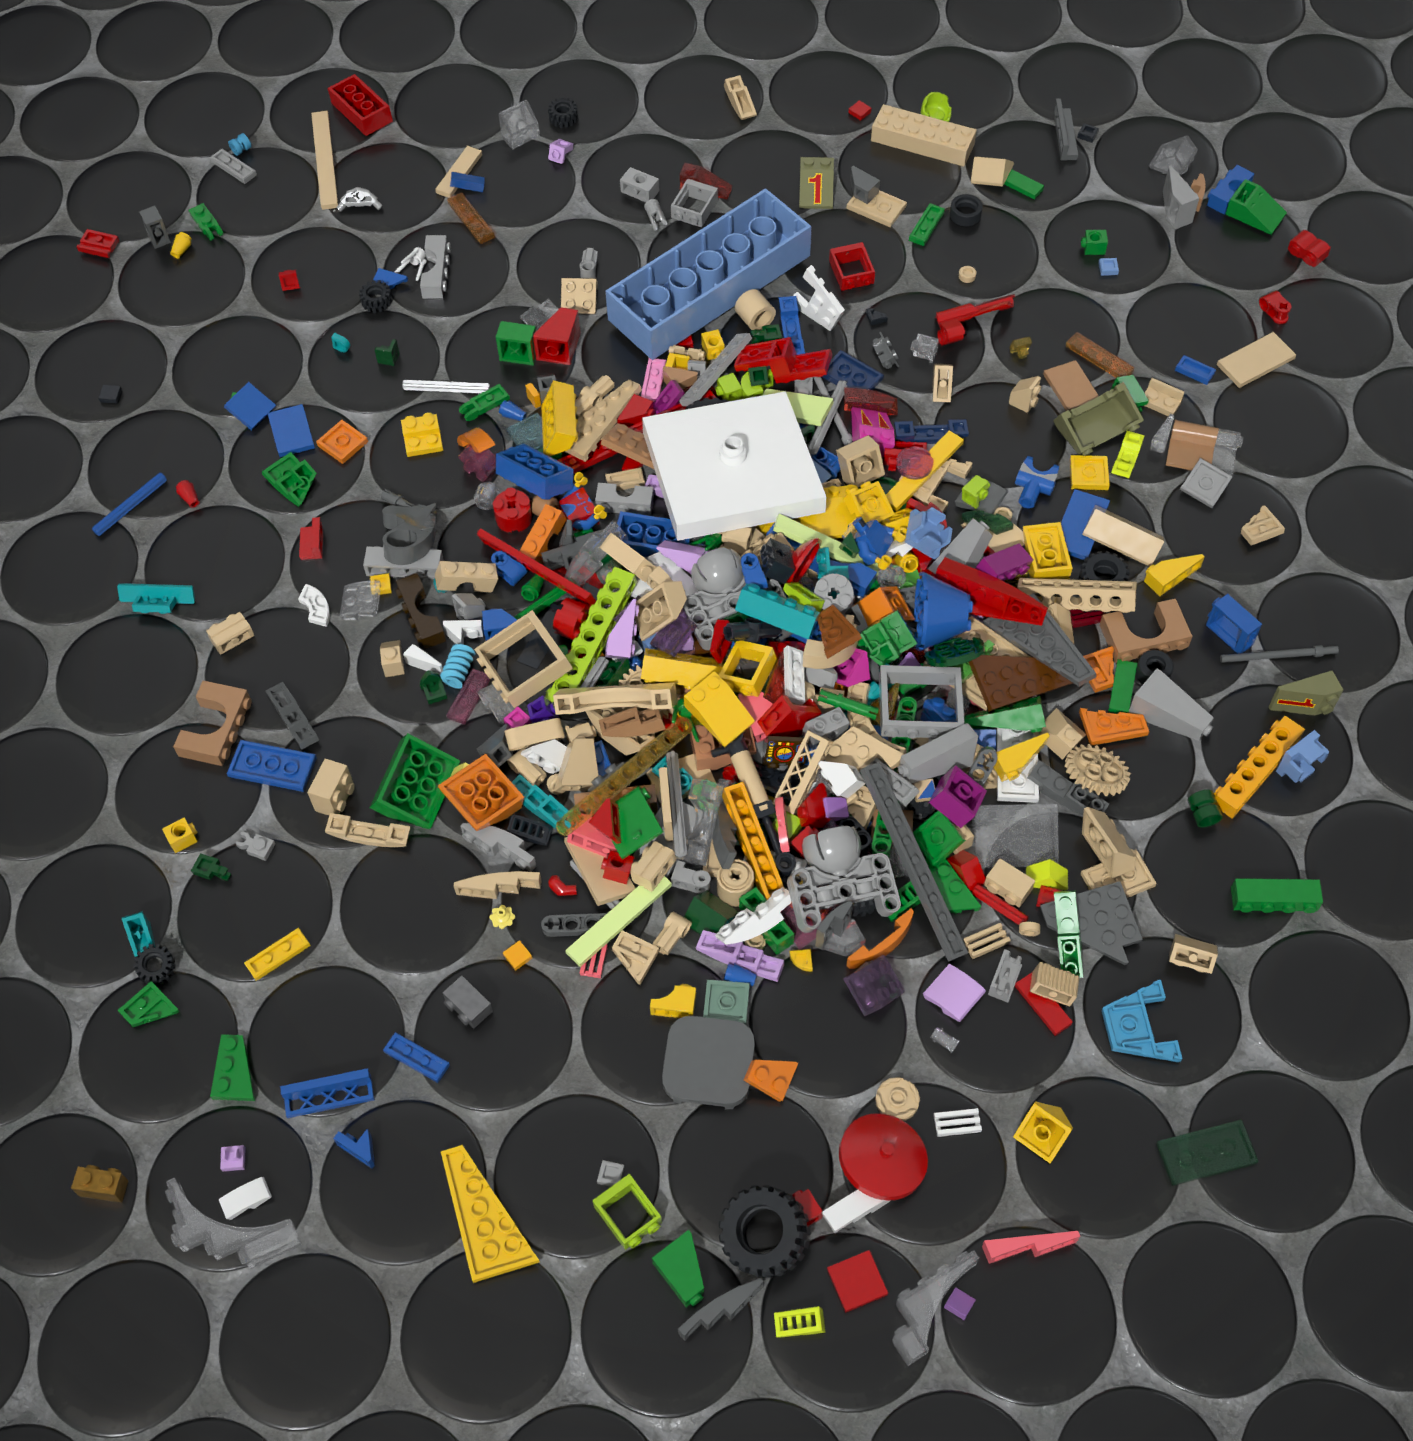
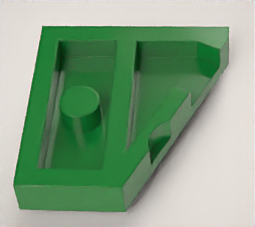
M152 981L118 1009V1012L132 1027L180 1012Z

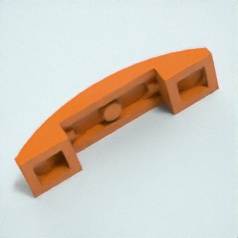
M474 428L459 435L457 438L458 445L464 447L471 444L473 450L478 453L495 446L490 436L480 428Z
M909 909L895 920V932L872 950L868 951L863 945L847 958V967L849 969L859 968L866 961L873 960L877 962L892 952L906 936L912 923L914 911Z

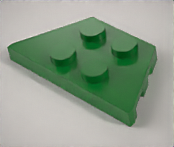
M925 858L949 912L961 913L962 910H981L979 902L946 858L936 867L932 866L928 859Z

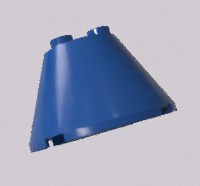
M919 572V576L922 577L917 579L915 590L914 622H917V632H914V636L918 642L916 644L917 651L925 650L971 630L969 613H972L973 602L970 601V594L925 572Z

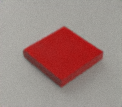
M869 1250L827 1267L845 1313L888 1295V1291Z

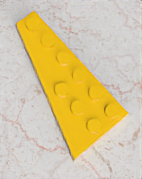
M463 1145L441 1151L473 1283L539 1263L538 1257L524 1236H522Z

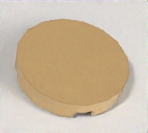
M895 1077L882 1082L877 1090L875 1101L877 1109L881 1114L891 1115L906 1121L913 1117L918 1110L920 1097L913 1083L903 1080V1078Z

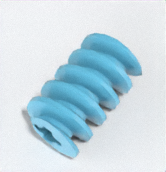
M463 644L452 646L448 659L445 662L446 665L443 667L440 675L442 681L448 686L457 689L462 688V682L465 681V675L468 674L467 669L471 667L470 663L473 661L472 656H475V651L471 647Z

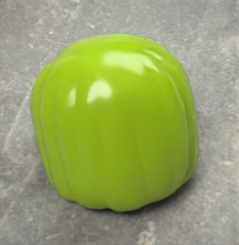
M940 92L929 93L923 100L921 115L950 122L951 107L948 103V97Z

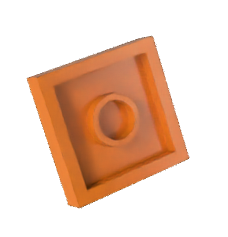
M341 420L318 439L316 443L319 448L344 464L368 443V438Z

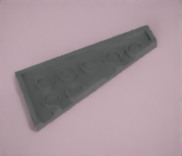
M1034 593L1029 595L1040 602ZM1048 611L1042 626L991 617L983 620L984 625L1080 687L1096 678V672Z

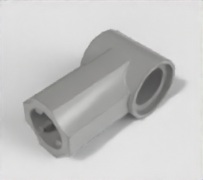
M587 248L583 251L582 262L580 263L581 279H596L598 251H595L594 248Z

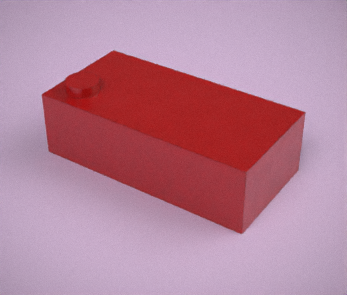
M355 74L328 88L332 105L365 136L393 122L389 105Z

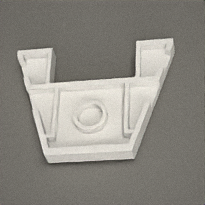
M811 265L803 275V278L815 289L811 300L808 302L798 292L793 296L797 298L798 310L831 331L845 310L832 292L828 293L823 286L825 282L822 278H817L814 274L815 268Z

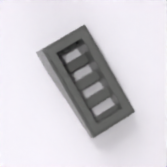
M571 520L566 521L559 547L574 543Z

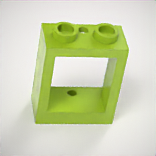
M630 1174L593 1200L594 1208L625 1250L629 1247H636L642 1242L641 1238L648 1233L650 1235L655 1233L661 1227V1215ZM632 1191L652 1220L625 1238L605 1209Z

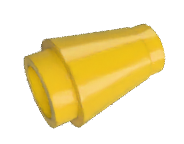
M183 232L177 234L170 254L179 259L191 245L192 238Z

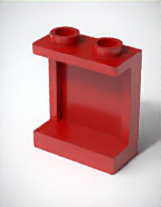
M781 695L757 723L766 737H800L805 722L820 716L822 713L813 699H808L801 706L793 705L787 695Z

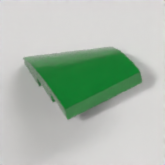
M290 452L263 470L262 475L284 497L300 507L316 476V472L305 459L299 462Z
M897 609L859 632L862 639L858 641L857 648L866 651L868 658H871L881 666L899 658L902 652L915 646L918 642Z

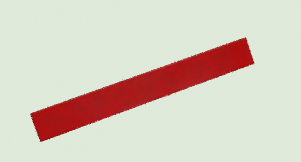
M480 528L477 532V536L484 544L496 551L505 552L511 558L520 562L526 569L585 604L595 605L596 600L590 592Z

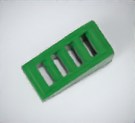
M911 881L898 890L903 907H900L898 911L888 916L891 922L921 903ZM904 895L909 898V902L904 898ZM885 901L886 907H887L888 909L892 910V909L889 907V904H890V903H889L888 901Z

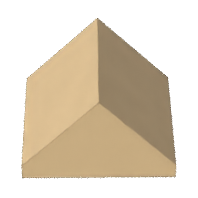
M974 157L971 184L1003 186L1014 162L1006 159Z

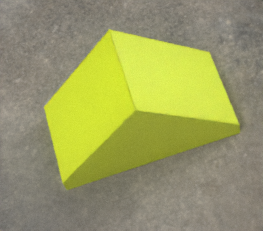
M1051 859L1026 866V875L1035 880L1033 888H1040L1043 885L1059 890L1068 889V870Z

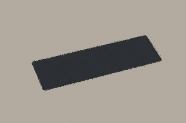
M552 603L541 623L555 641L558 634L554 633L556 630L553 629V621L557 609L561 610L562 607ZM535 630L517 659L518 662L535 669L539 667L549 651V647L537 630Z

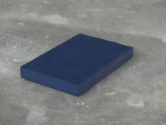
M840 350L831 359L827 375L822 377L837 385L838 381H846L848 386L846 391L863 401L883 380L884 375Z

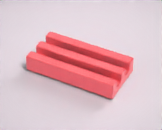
M608 943L601 950L597 973L593 972L597 957L596 953L591 957L589 971H586L587 962L581 966V976L601 978Z

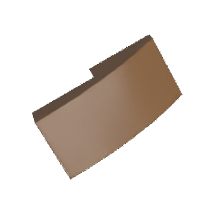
M1201 173L1197 180H1193L1191 189L1199 197L1196 208L1197 212L1201 208L1206 187L1204 175Z

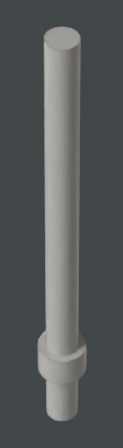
M813 377L822 397L831 398L822 378ZM836 411L833 419L841 433V440L844 446L853 443L852 435L848 433L838 411Z

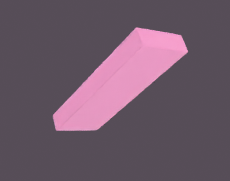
M649 358L641 397L654 402L660 395L663 383V366L666 365V360H652Z

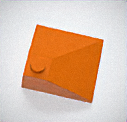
M484 754L438 785L441 792L476 831L508 818L522 808L524 796L487 754Z

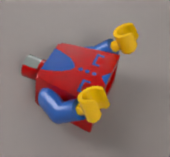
M577 472L574 476L576 483H573V489L567 491L559 501V510L563 512L567 520L572 521L573 531L590 530L594 525L599 524V518H606L607 513L602 505L595 507L585 489L580 487L581 485H586L588 479L583 477L581 472Z

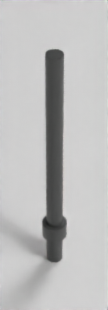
M1315 645L1312 648L1220 655V661L1223 663L1312 655L1313 657H1323L1325 654H1337L1339 649L1338 646L1323 647L1322 645Z

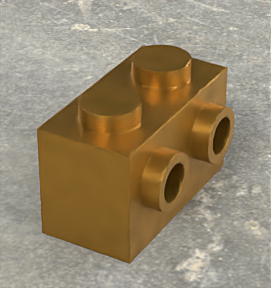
M87 1165L86 1168H77L71 1189L80 1197L122 1203L128 1180L121 1173L122 1171L118 1169L108 1168V1171L100 1170L97 1166Z

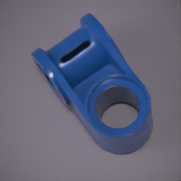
M822 447L819 448L816 455L811 454V458L832 476L830 480L837 478V474L840 471L838 456Z
M497 551L491 556L492 563L496 564L497 574L512 586H515L527 573L526 568L520 562L514 560L503 551Z
M752 553L743 555L741 566L745 583L756 584L760 586V589L768 588L766 577L757 556Z

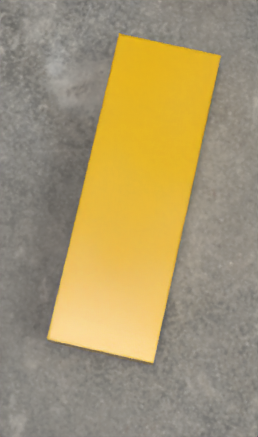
M297 928L244 962V964L257 981L311 945L301 930Z

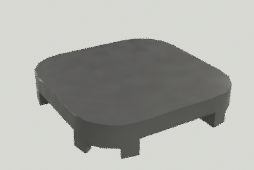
M684 1016L676 1020L668 1033L662 1074L663 1089L666 1094L673 1099V1102L679 1104L690 1102L723 1106L725 1110L734 1109L735 1106L741 1104L747 1099L750 1084L744 1081V1077L751 1061H753L755 1050L754 1035L751 1029L744 1023L733 1020L698 1016Z

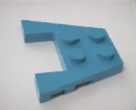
M1157 980L1153 984L1137 990V992L1102 1008L1101 1011L1112 1051L1181 1062L1183 1058L1178 1040L1155 1043L1145 1003L1165 1000L1166 997L1161 980Z

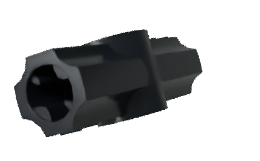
M746 618L745 622L727 623L723 629L725 640L729 642L744 640L757 643L762 638L777 637L781 634L782 629L756 618Z

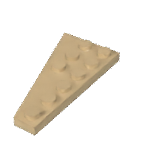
M631 380L624 382L615 391H612L602 401H599L594 407L579 417L576 432H578L577 442L573 443L571 449L565 452L586 462L589 458L588 454L597 448L596 444L598 441L602 440L617 423V417L622 413L634 394L639 395L642 391L640 384Z

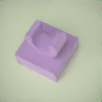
M244 1145L221 1147L220 1169L222 1172L245 1170Z

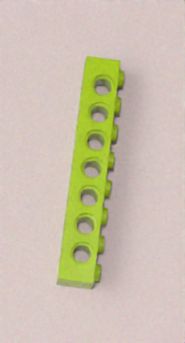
M614 567L612 572L607 574L606 583L599 590L595 605L593 604L590 607L587 620L581 624L579 636L574 638L571 645L572 649L565 656L573 669L555 680L552 688L550 687L546 692L545 697L551 703L554 702L553 695L563 687L580 688L600 657L607 643V637L618 622L637 584L635 574ZM620 588L619 591L612 592L613 589ZM611 604L610 608H603L605 605ZM597 621H603L602 624L595 625ZM589 637H594L593 641H586ZM580 654H586L585 657L578 658ZM577 670L576 674L569 675L571 671Z

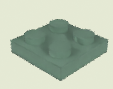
M707 980L703 1017L733 1020L746 1025L750 983Z

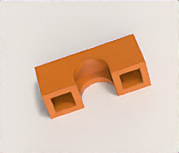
M545 504L520 552L542 564L541 553L549 551L547 545L553 533L558 535L567 520L563 512Z

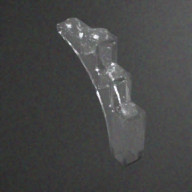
M175 1178L166 1181L168 1189L165 1190L169 1202H173L175 1206L172 1213L177 1222L171 1226L173 1230L171 1239L174 1246L179 1247L183 1252L204 1243L207 1254L209 1256L212 1255L217 1261L237 1252L241 1263H246L252 1269L302 1245L291 1219L255 1228L222 1224L203 1215L188 1201L180 1183Z

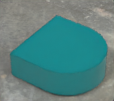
M337 333L332 335L333 348L340 352H347L351 346L350 342Z

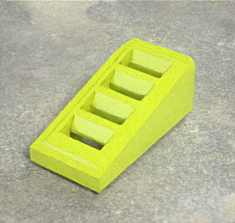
M819 1306L774 1313L777 1338L825 1333L823 1309ZM811 1315H815L816 1326L812 1325ZM802 1316H806V1328H803ZM792 1317H796L797 1329L793 1328ZM783 1318H787L788 1330L785 1331Z

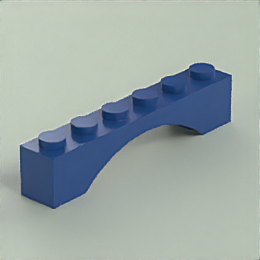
M775 523L769 529L766 536L770 533L773 535L777 534V532L773 531ZM784 536L790 543V545L793 547L794 551L801 545L800 543ZM815 557L809 568L818 574L819 566ZM830 560V566H848L849 581L853 587L854 595L864 598L874 584L877 572L862 563H840Z

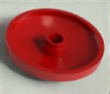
M886 1114L862 1116L849 1125L840 1141L839 1161L845 1176L855 1188L872 1198L880 1200L904 1198L918 1188L927 1172L928 1156L922 1139L910 1125L894 1116Z

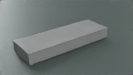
M224 149L219 150L210 157L212 163L244 184L257 175L254 169Z

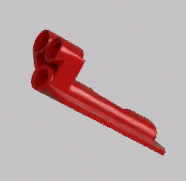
M1015 294L976 305L968 303L936 312L935 319H937L941 329L938 330L937 336L941 346L963 340L965 330L960 322L991 311H1002L1014 307L1013 298Z

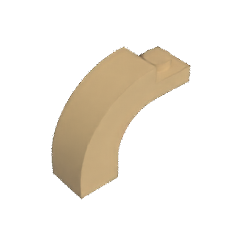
M846 615V619L857 629V624H854V616ZM807 639L803 653V667L826 669L840 665L853 655L858 641L827 659L823 642Z

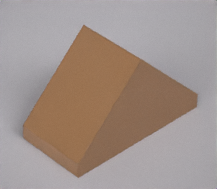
M663 366L664 382L668 384L671 380H675L684 392H687L698 379V372Z

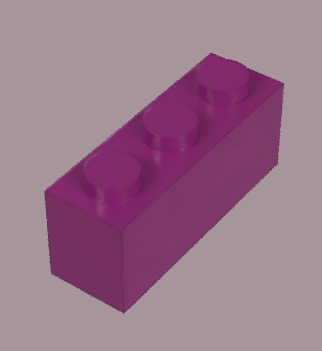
M1018 543L984 557L975 569L1002 581L1006 579L1011 580L1018 574H1025L1030 569L1029 565L1033 559L1021 544Z

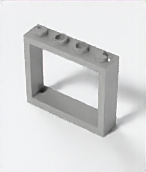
M880 666L879 698L882 737L936 739L964 725L961 667ZM887 683L954 685L957 722L889 720Z

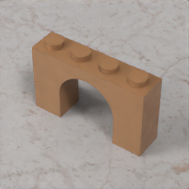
M1176 599L1157 603L1154 614L1162 634L1151 639L1140 638L1134 635L1129 630L1121 611L1102 615L1100 628L1108 647L1113 646L1114 648L1113 659L1115 663H1117L1118 659L1131 661L1132 659L1140 658L1143 653L1150 650H1159L1167 653L1172 650H1183L1189 647L1192 634Z
M202 681L196 694L200 707L225 713V723L219 730L211 734H197L181 730L173 747L178 757L223 766L225 760L230 756V748L237 740L238 729L244 723V715L247 709L251 707L252 700L245 689Z

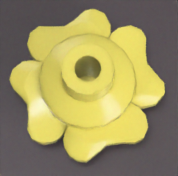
M504 905L492 909L493 914L489 916L493 926H499L500 929L511 926L513 924L512 920L515 919L512 908H506Z

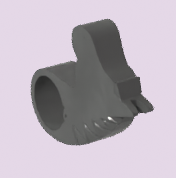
M436 503L428 506L418 504L412 507L390 505L382 510L384 527L392 529L383 536L384 557L388 562L396 565H408L423 558L429 552L436 535Z

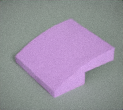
M948 964L923 995L926 1000L941 1007L944 1014L960 1022L986 990L970 976L953 965Z

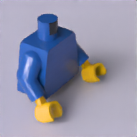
M862 517L855 519L852 524L857 530L854 540L859 549V556L866 566L878 563V567L881 570H885L892 562V558L885 555L894 540L892 536L895 537L896 541L903 542L906 539L907 529L901 527L898 531H894V528L884 526L877 520L865 522Z

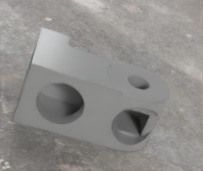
M677 860L671 877L673 887L695 893H702L710 889L711 877L708 872L685 868V862Z

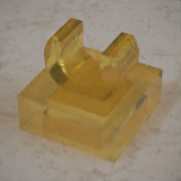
M1026 337L1013 340L1009 347L1011 353L1017 352L1019 359L1026 358V355L1029 354L1028 349L1032 344L1031 338Z

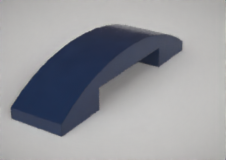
M966 419L948 420L947 425L913 426V421L894 422L896 439L905 442L936 444L949 430L961 438L969 435Z

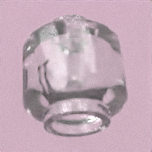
M492 482L479 484L474 494V501L477 507L482 510L493 509V501L500 494V491Z
M891 563L885 570L879 569L877 580L882 587L897 586L900 588L906 581V574L901 566Z

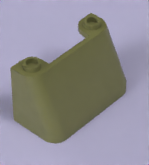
M1124 382L1075 409L1073 408L1070 411L1067 410L1053 420L1057 429L1076 453L1083 456L1093 452L1092 448L1127 430L1130 432L1140 428L1139 424L1144 421Z

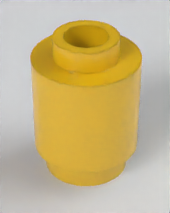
M910 551L903 557L896 554L895 564L904 572L911 573L918 567V558Z

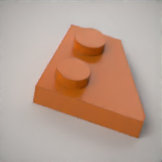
M1113 646L1083 656L1096 672V678L1089 681L1095 693L1113 687Z
M753 1060L750 1063L744 1081L775 1100L783 1101L798 1063L792 1061Z

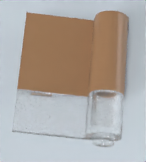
M1174 420L1166 465L1193 470L1201 458L1233 477L1236 451L1238 447L1241 448L1244 437L1240 436L1241 432Z

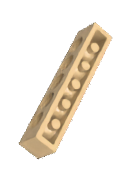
M1019 578L1017 589L1027 595L1033 593L1041 594L1042 596L1036 597L1046 607L1058 603L1067 610L1121 611L1123 613L1135 611L1137 582ZM1054 594H1059L1061 597H1055ZM1073 595H1079L1080 598H1075ZM1097 595V596H1099L1100 598L1096 599V598H1093L1092 596ZM1118 596L1120 599H1113L1112 597Z

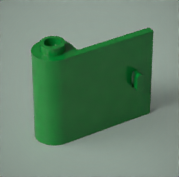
M638 786L615 801L619 808L621 843L612 842L621 859L626 858L664 832L649 806L651 795L645 787L641 788Z

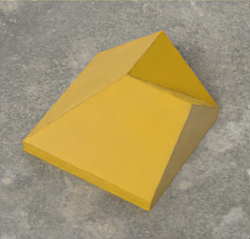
M1035 1102L1013 1137L1051 1163L1073 1127L1060 1107Z

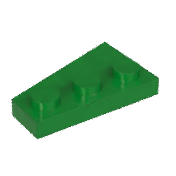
M221 1034L210 1094L212 1100L255 1101L243 1035Z

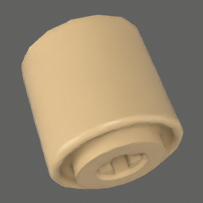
M756 289L743 293L735 304L736 313L751 330H761L762 326L770 325L776 315L774 307Z
M734 859L730 870L722 869L721 866L718 869L717 894L728 905L739 907V898L754 889V872L747 862Z

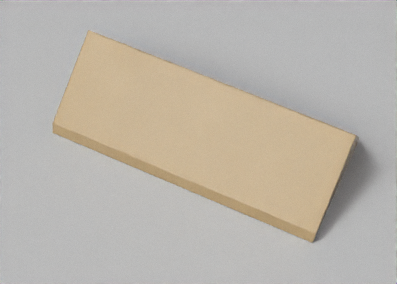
M1097 505L1094 506L1082 535L1147 566L1153 564L1164 543L1163 536Z

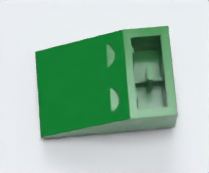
M1247 179L1242 182L1229 200L1226 215L1272 235L1287 214L1260 185Z

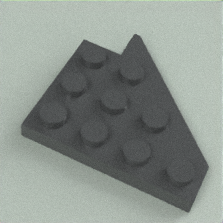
M1121 881L1076 894L1081 943L1123 965H1127L1129 962L1123 947L1142 942L1143 939ZM1055 901L1040 905L1046 926L1058 932Z

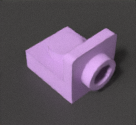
M561 139L550 143L548 159L563 164L565 154L573 150L574 143Z

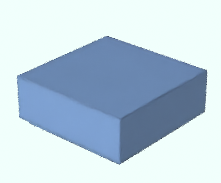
M1117 258L1099 259L1101 276L1118 275Z

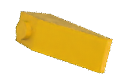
M1199 554L1165 560L1156 565H1151L1146 570L1144 582L1161 596L1201 568L1205 556Z
M1048 732L997 752V762L994 769L1001 782L1006 780L1012 781L1020 776L1023 770L1046 745L1049 738Z

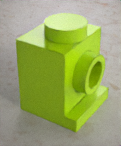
M976 475L962 488V500L977 509L979 502L988 495L989 481Z

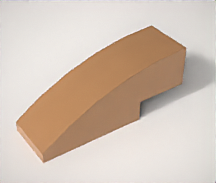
M637 707L599 720L601 733L607 737L642 736L666 729L659 709H646L639 712Z

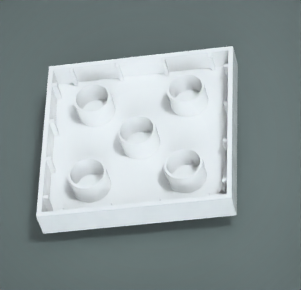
M786 391L642 417L643 435L677 541L773 523L776 521L778 514L794 519L826 512V494Z

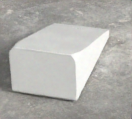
M412 644L403 654L405 662L411 666L425 671H434L439 675L443 671L442 664L416 645Z

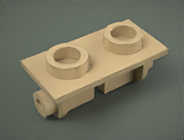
M676 345L669 347V353L690 356V360L704 361L706 356L705 351H702V349L689 348L685 350V347Z

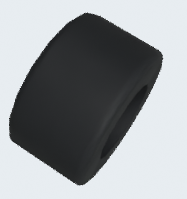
M1150 650L1143 653L1139 658L1135 674L1138 681L1143 685L1153 673L1148 666L1159 668L1170 678L1174 665L1168 654L1159 650Z

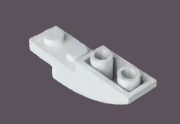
M782 887L774 891L766 902L758 905L754 912L747 908L740 911L729 924L720 928L715 937L726 945L743 942L768 931L784 919L780 912L791 903L789 891Z

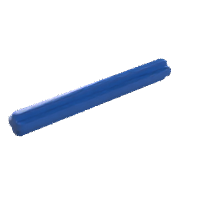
M160 472L94 525L92 527L93 532L98 536L103 534L167 481L165 475Z

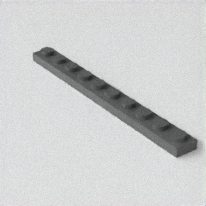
M880 762L864 767L860 770L861 775L948 962L967 954L966 946Z

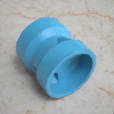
M244 133L238 135L237 139L228 141L230 149L236 156L240 155L243 150L252 148L248 137Z

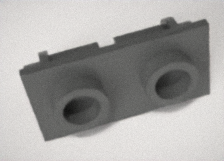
M880 332L881 338L874 339L872 346L877 355H880L878 357L882 366L889 369L895 363L899 367L896 361L899 357L894 349H890L892 343L888 336L884 338Z

